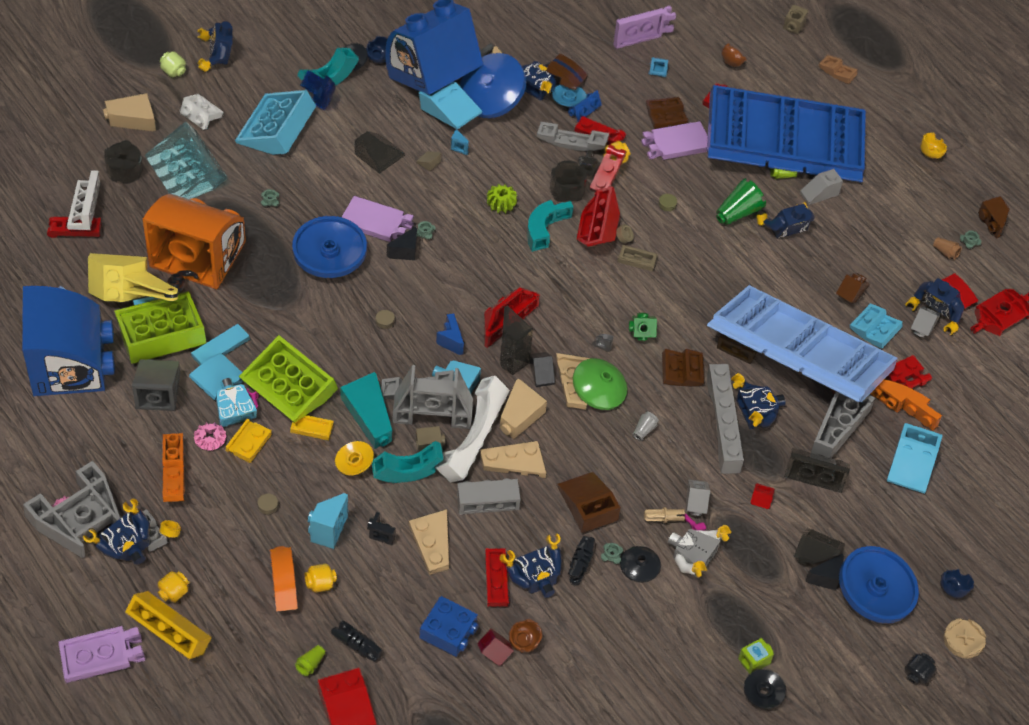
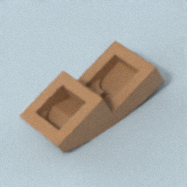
M827 55L819 64V67L827 74L847 84L857 76V69L842 65V59Z

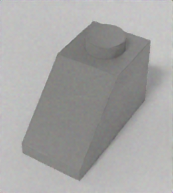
M835 169L819 173L800 190V194L807 204L811 205L838 196L843 180Z
M925 306L921 307L911 329L915 330L914 334L921 337L929 336L941 314Z
M688 479L686 509L690 511V514L701 516L702 513L707 514L710 495L708 482Z

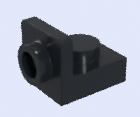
M376 512L374 518H370L367 525L369 538L393 545L396 528L389 524H381L380 513Z

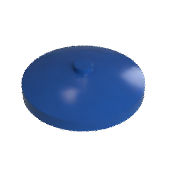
M493 53L483 56V65L464 75L461 79L460 87L482 110V113L477 117L495 118L513 109L524 94L526 88L525 71L514 57L504 53Z
M322 216L306 222L297 230L293 238L292 250L295 261L304 271L317 277L337 278L352 273L363 263L367 253V241L361 228L352 221L337 216Z
M865 546L854 550L842 563L839 572L841 591L850 606L865 618L879 623H894L908 616L916 606L919 597L916 577L909 565L892 551L877 546Z

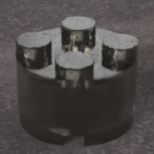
M124 140L105 149L106 172L113 182L121 181L123 184H128L140 178L143 165L141 152L137 146L131 144L128 140Z
M562 161L555 168L553 167L550 191L554 199L558 202L580 201L586 188V169L583 166L582 168L578 166V163L575 161Z

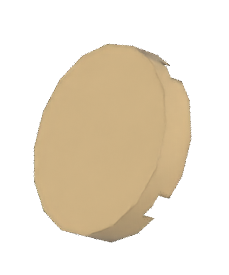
M956 619L951 621L945 629V645L956 656L973 658L983 651L986 644L984 630L972 620Z

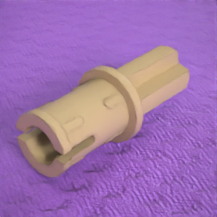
M663 507V509H646L644 511L645 521H663V523H667V521L684 522L685 516L676 515L685 514L684 509H667L666 507Z

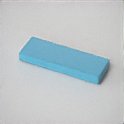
M236 324L191 352V356L201 365L220 353L223 355L228 354L250 340V336L239 324Z

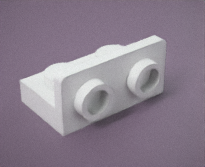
M196 94L184 97L180 113L205 130L208 128L209 121L222 118L223 111L201 95Z

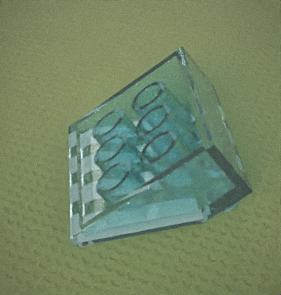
M184 122L145 154L169 194L191 199L214 190L228 178L198 132L187 122Z

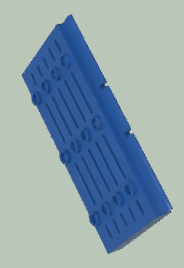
M713 85L710 91L708 158L765 167V162H767L768 168L803 173L804 168L806 169V174L818 175L819 173L835 169L841 179L862 182L863 171L865 170L866 110Z

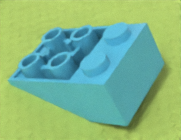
M454 81L430 95L419 92L421 109L455 129H459L482 113V110Z
M905 423L898 440L887 482L925 494L943 435Z

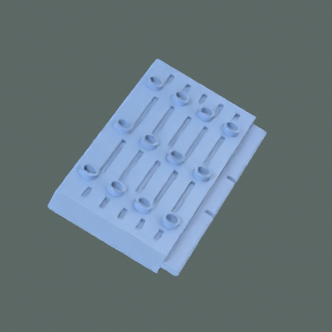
M750 285L715 313L713 319L707 324L708 327L761 354L764 353L765 356L797 372L800 371L803 375L857 402H862L894 370L898 359Z

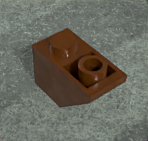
M1001 196L983 201L978 212L979 217L985 222L989 231L996 239L1001 235L1010 210Z
M859 273L846 274L836 294L851 303H856L870 283L866 281L867 278Z

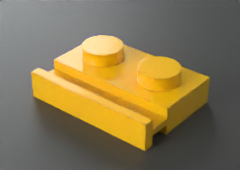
M247 418L226 445V451H230L233 455L251 463L271 437L272 430L256 422L252 423Z

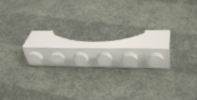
M495 375L482 379L475 391L477 395V409L469 434L457 449L443 452L444 460L435 467L450 483L462 481L467 477L470 466L476 460V455L483 446L485 437L491 431V426L499 415V410L506 402V397L510 390Z

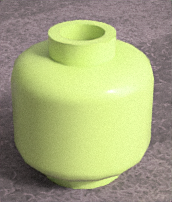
M166 52L161 57L160 68L170 77H176L177 75L180 77L186 71V61L176 52Z

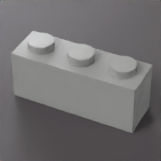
M506 478L496 481L484 480L482 482L466 481L457 483L459 515L519 510L520 493L518 479Z

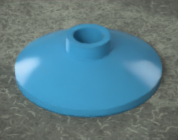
M559 85L552 92V97L557 103L569 107L576 106L587 97L586 92L580 87L573 90L564 85Z

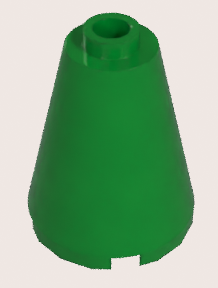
M747 178L741 180L716 210V218L721 224L728 225L766 207V200L763 202L761 198L764 195L753 181L747 182Z

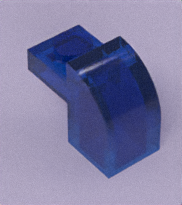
M307 70L300 83L301 87L313 93L311 98L315 105L325 111L336 90L333 80L327 75L321 78Z

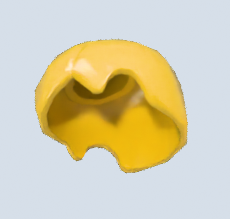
M926 133L921 140L920 149L925 156L937 159L945 155L947 146L943 139H936L935 133Z

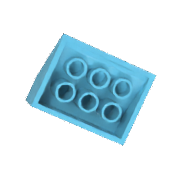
M307 90L267 93L263 96L235 142L272 155L287 154L300 131L305 126V123L312 115L316 105Z

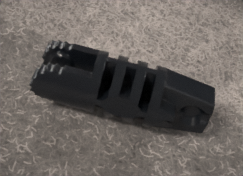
M583 536L572 557L568 574L570 583L574 586L580 584L590 565L595 548V538Z
M341 621L338 627H334L331 630V634L335 638L348 645L358 654L374 662L381 657L383 649L349 623Z

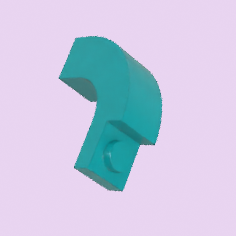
M337 48L333 57L325 66L316 70H299L297 76L304 85L312 86L316 91L328 90L338 85L352 72L359 58L350 48Z
M549 200L533 210L529 217L527 241L532 252L549 248L550 235L546 228L548 225L572 218L573 204L571 201L554 205L552 200Z
M434 441L422 451L409 456H396L384 451L373 459L372 470L374 478L385 482L401 483L416 481L430 476L436 472L435 466L444 460L441 443Z

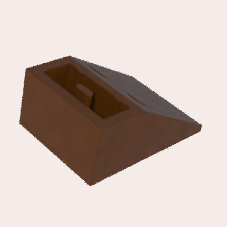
M594 472L557 484L581 533L618 521L621 507L612 491Z

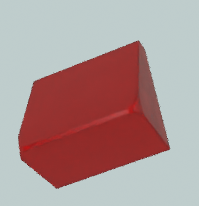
M758 483L755 484L750 503L769 509L775 489Z

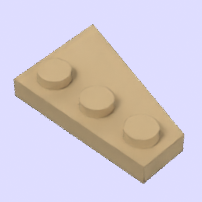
M556 353L557 366L567 407L586 410L587 404L578 396L574 389L573 373L582 361L591 358Z
M538 441L480 450V458L483 470L502 473H508L509 471L520 472L521 475L536 474L539 477L546 478V470Z
M447 510L410 520V530L429 575L449 569Z

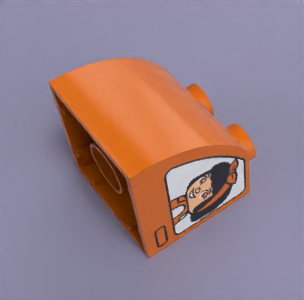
M166 194L159 198L143 217L149 267L169 274H176L182 270L194 271L198 274L197 279L193 276H185L184 278L217 290L246 242L243 217L230 209L220 210L208 206L197 198L187 199L174 194Z

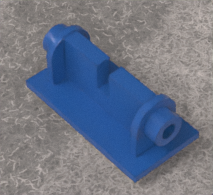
M598 90L587 94V97L576 106L569 107L568 114L576 116L577 122H579L582 116L586 117L599 108L602 104Z

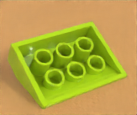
M189 291L178 294V299L175 301L157 299L114 311L131 364L137 363L140 360H148L206 344L204 326Z
M280 335L239 376L242 381L294 423L324 404L339 389L335 380Z

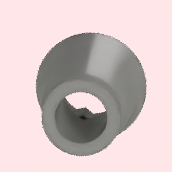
M648 411L642 414L632 434L633 437L642 441L645 436L658 426V418Z

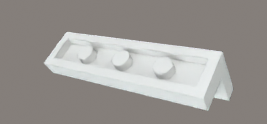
M91 170L89 181H77L67 224L68 229H91L100 188L99 171ZM79 219L82 221V223H73Z

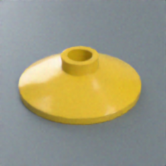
M362 441L350 442L338 451L335 457V465L345 475L360 474L372 464L374 459L373 449L369 444Z

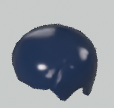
M376 36L374 40L368 42L366 47L368 58L374 63L386 62L385 51L388 38Z
M960 569L947 570L941 575L940 586L946 594L958 599L967 595L974 588V581L970 574L962 575Z

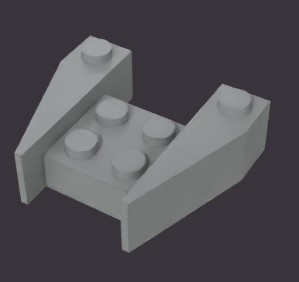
M412 365L395 392L393 423L412 425L413 414L451 416V428L471 429L473 398L459 369L455 368L454 381L446 379L436 380L415 378V365Z
M93 461L76 471V481L81 490L55 507H52L41 493L23 504L25 517L38 532L81 558L85 557L84 544L82 543L84 541L83 535L89 538L93 535L88 531L89 529H94L98 532L110 523L112 525L120 519L106 477Z

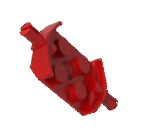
M1004 289L977 305L974 313L978 323L971 326L970 330L975 334L984 329L997 336H1001L1005 329L1025 317L1029 319V292L1023 296L1014 289ZM1000 307H1006L1008 310H1002Z

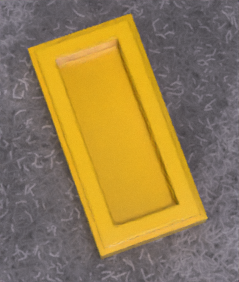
M306 415L297 422H292L290 432L329 441L334 421Z

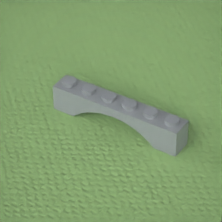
M709 364L706 380L708 393L711 396L716 416L721 474L740 473L744 459L729 365Z

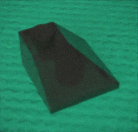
M367 131L355 139V155L379 174L405 156L403 151L381 134Z
M807 527L802 534L794 557L798 558L797 561L802 564L809 565L810 563L813 565L839 555L845 543Z

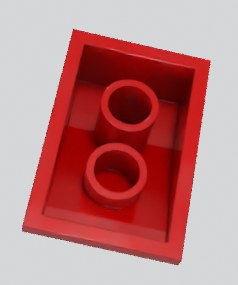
M360 668L318 680V693L329 725H377Z

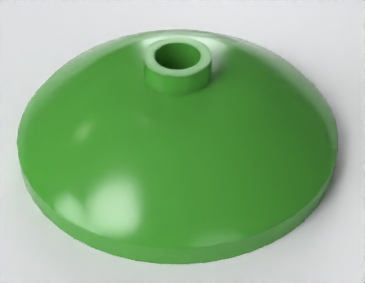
M597 358L582 361L574 370V389L578 396L591 407L600 410H611L621 405L626 398V380L620 370L608 361Z

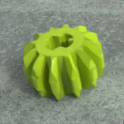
M498 183L497 187L492 186L488 190L487 204L490 206L491 211L497 210V213L503 211L506 214L507 210L512 211L513 207L516 206L517 193L513 191L512 186L507 187L506 184L501 186Z

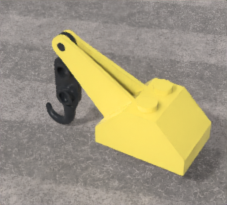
M90 253L88 256V293L103 301L125 302L145 296L175 301L178 299V294L184 288V277L193 276L196 279L198 278L196 272L182 270L172 274L167 282H164L147 272V257Z

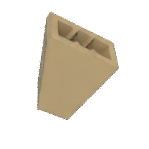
M147 94L105 101L106 109H103L105 120H109L110 126L156 131L155 119Z
M517 379L500 420L502 432L513 439L546 412L547 401L520 379Z

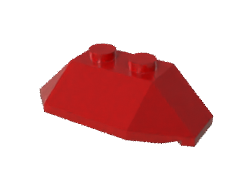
M613 186L597 190L594 194L595 196L582 211L577 241L587 247L615 241L620 211Z
M519 287L507 296L500 298L496 305L489 307L484 313L485 347L491 346L539 306L540 295L537 292Z

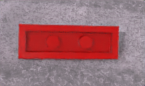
M485 548L487 607H508L507 564L500 560L501 554H504L506 557V548Z

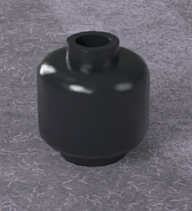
M923 652L921 654H914L905 665L906 678L915 685L918 683H928L936 672L935 660Z

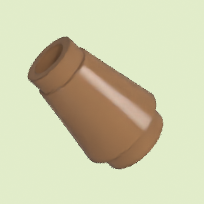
M939 237L936 238L933 247L949 259H957L962 250L959 243Z

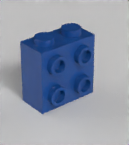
M440 596L420 627L419 638L457 657L460 650L464 651L467 647L470 634L474 635L478 629V614Z

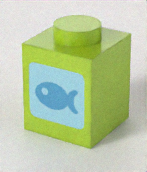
M760 638L742 648L738 659L750 674L753 671L770 665L774 653L772 647Z

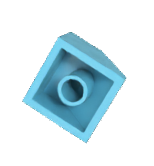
M343 493L320 502L316 505L314 511H310L308 516V522L310 523L308 533H310L311 542L334 549L348 517V494Z

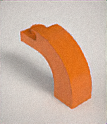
M278 546L270 549L276 611L298 609L291 547Z

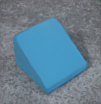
M652 58L649 75L666 77L669 60Z
M455 130L451 138V150L467 155L469 141L458 130Z

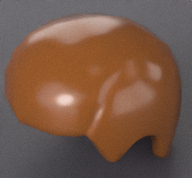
M730 43L723 47L722 58L727 65L739 67L746 61V57H743L736 48L731 47Z
M531 619L516 622L509 632L510 644L515 650L522 653L536 649L542 639V630L539 624Z

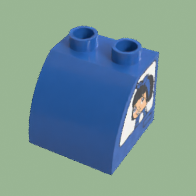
M438 0L433 4L434 9L426 14L416 13L408 16L405 19L406 24L397 28L389 35L385 55L390 79L430 95L483 65L470 9L454 3L453 0Z
M23 286L22 350L33 396L105 391V375H115L113 351L104 352V344L114 343L112 320L102 321L100 305L76 292L48 286Z

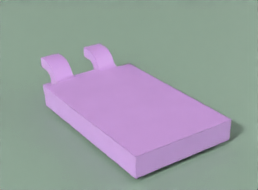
M667 6L664 10L661 8L617 20L613 45L618 49L659 38L665 32H673L674 26L669 25V21L675 20V12L671 13V6Z
M699 121L654 129L652 132L646 131L643 132L644 139L641 140L643 147L649 146L650 151L647 152L649 159L661 156L665 160L707 152L708 136Z
M356 196L352 198L342 215V218L348 219L359 226L364 234L388 242L392 238L396 239L403 235L407 229L410 230L414 226L412 222L413 215H404V211Z
M123 626L59 641L65 682L68 683L130 667L129 661H145L141 645L130 649V643L142 642L138 627L124 631Z

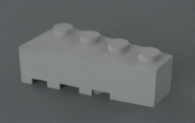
M836 391L814 441L811 455L830 461L871 411L876 397L868 395L862 402H857Z

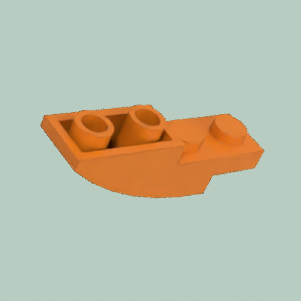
M883 380L870 393L873 397L886 404L888 408L893 409L897 413L901 409L905 410L909 415L933 431L938 426L942 417L941 414L928 406L930 403L929 398L902 384Z
M183 433L163 434V502L184 501Z

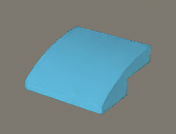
M870 303L850 324V328L869 343L882 349L902 328V321L887 316L886 309Z
M222 353L210 358L189 375V378L213 400H216V391L222 389L220 382L223 379L231 378L234 386L244 382L239 378L242 371Z

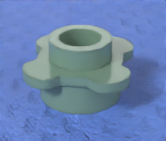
M268 189L261 194L263 198L261 201L262 206L279 205V193L275 190Z
M428 221L420 222L418 224L417 237L421 236L431 239L435 226Z
M970 230L965 235L960 236V240L969 249L981 244L979 234L975 231Z
M606 543L603 546L604 553L601 555V559L603 561H612L614 564L620 563V554L623 553V548L616 543Z

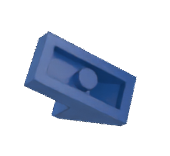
M447 314L446 323H444L445 331L437 332L436 343L458 355H462L464 342L455 314Z

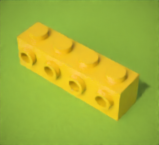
M149 591L134 594L125 613L188 659L203 655L212 638Z

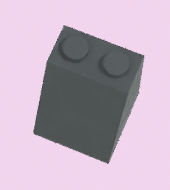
M153 359L139 361L132 383L136 409L175 411L181 374L179 361Z

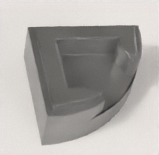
M600 334L595 338L592 345L609 352L612 348L614 336Z

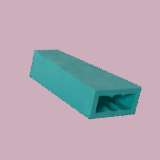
M373 372L340 387L341 400L374 449L388 445L392 441V427L377 374Z

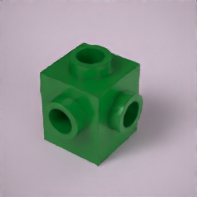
M637 313V316H632V321H629V332H632L636 340H648V337H656L657 318L649 316V313Z

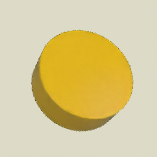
M165 520L161 523L159 531L167 537H178L181 526L175 521Z

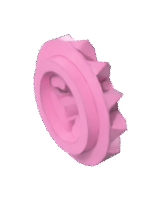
M206 422L203 426L199 425L197 431L194 432L196 445L204 450L218 449L226 440V431H224L222 425L219 426L215 422L213 424ZM206 433H209V434H212V433H213L214 438H213V437H210V436L207 437V436H206Z

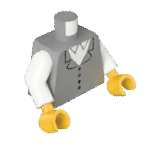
M722 525L718 530L711 531L689 529L684 537L673 532L668 543L676 547L673 558L680 571L692 574L696 578L701 577L703 571H707V565L717 553L720 539L728 541L729 537L727 534H731L729 526Z

